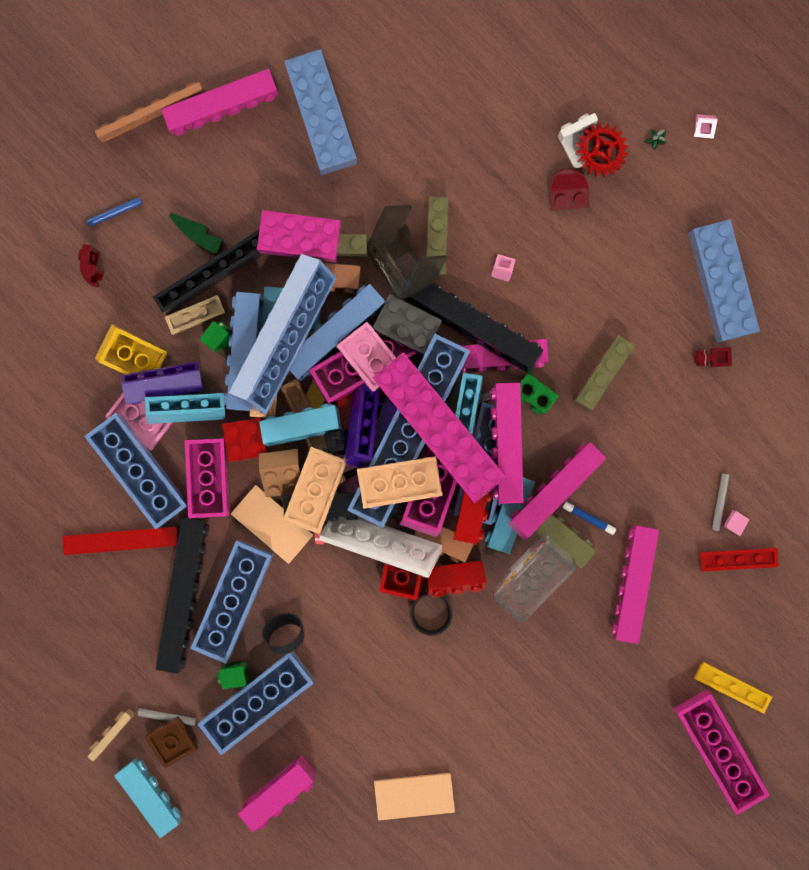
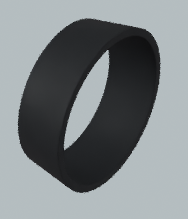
M428 594L422 595L411 607V622L415 629L424 635H439L447 630L451 624L453 617L451 605L444 597H439L447 605V621L439 629L426 630L418 625L414 617L416 604L420 599L428 596Z
M283 613L271 618L262 630L264 643L276 654H288L300 647L305 638L301 619L291 613ZM293 624L301 628L299 635L289 644L284 646L270 645L271 635L279 627Z

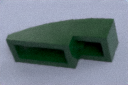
M170 213L169 217L192 242L216 256L221 254L224 241L208 235L209 228L206 225Z

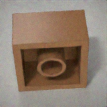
M298 449L259 454V471L266 497L293 494L302 471Z

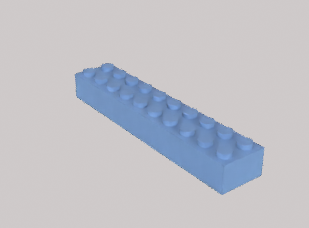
M434 334L418 370L442 400L446 402L470 350ZM398 409L369 467L418 459L425 442ZM359 486L348 511L384 528L395 504L363 509Z

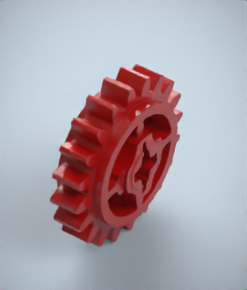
M598 123L596 128L594 125H591L589 130L585 129L583 135L578 137L580 142L575 145L576 148L580 149L575 152V155L581 156L577 163L584 162L581 169L588 167V174L595 171V177L600 172L603 177H606L608 172L610 175H613L615 170L619 171L621 169L620 165L626 163L623 158L629 155L627 152H624V150L629 148V145H623L627 138H620L622 131L615 133L616 126L610 130L609 123L604 128H602L601 123ZM600 136L607 137V138L610 139L611 141H607V140H605L603 137H600ZM590 139H593V149L588 152V143ZM616 148V156L612 162L610 159L611 150ZM592 159H597L604 164L596 163Z

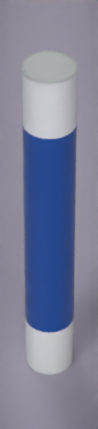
M567 501L562 506L565 510L614 535L616 528Z

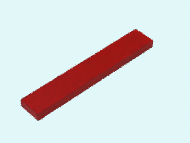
M178 526L62 536L63 554L73 555L177 546Z

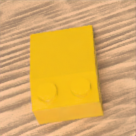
M112 324L95 359L99 363L123 374H131L159 369L168 352Z

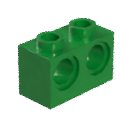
M213 321L199 340L220 355L229 344V336L232 330L221 321L219 324Z
M526 374L520 382L521 403L524 404L526 402L531 406L529 409L538 416L540 413L545 415L559 397L532 375ZM523 385L531 387L532 392L530 395L523 394ZM539 396L546 398V406L541 407L538 405L537 399Z
M248 660L227 663L222 666L220 672L217 673L218 683L222 684V689L243 687L250 681Z

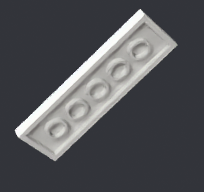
M338 517V521H328L320 534V541L429 578L443 545L387 526L382 528L361 517H358V520H346V517Z

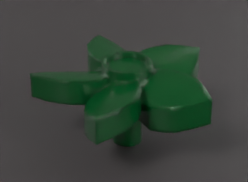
M652 130V138L645 140V143L652 144V148L655 150L658 145L666 144L664 139L666 130H660L658 133Z

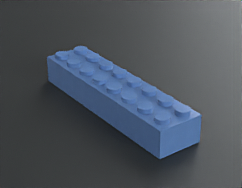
M301 254L272 311L269 313L267 321L259 332L256 342L250 349L249 355L242 365L235 382L231 386L229 394L252 410L267 414L337 278L321 260Z

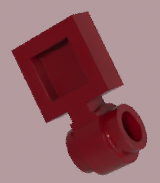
M731 347L710 348V354H707V350L695 351L694 363H696V367L708 366L710 361L711 368L732 366Z

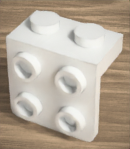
M588 113L578 118V122L574 124L569 122L561 127L562 130L558 134V138L575 169L582 167L584 162L577 163L581 156L575 155V152L580 150L575 145L580 142L578 137L583 135L585 129L589 130L591 125H594L596 128L598 118L595 113L590 116ZM590 139L588 143V152L593 149V139Z

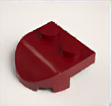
M566 168L558 171L549 183L550 210L589 208V185L586 178L575 169Z
M83 244L82 249L78 253L80 272L89 285L99 288L98 281H102L104 277V271L98 268L100 251L91 245Z

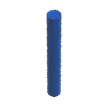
M137 197L88 219L87 223L90 227L141 205L142 201L140 197Z

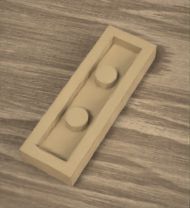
M216 295L170 314L165 319L171 334L175 335L226 314L219 296Z
M131 709L125 713L121 711L114 719L117 723L113 727L109 726L102 733L104 738L100 742L97 740L90 747L89 750L92 751L88 755L90 760L94 762L135 715Z

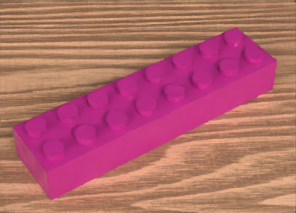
M404 352L372 377L474 504L506 479V476Z

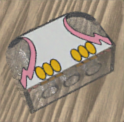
M544 534L501 577L494 588L493 599L523 624L576 570V560L547 534Z

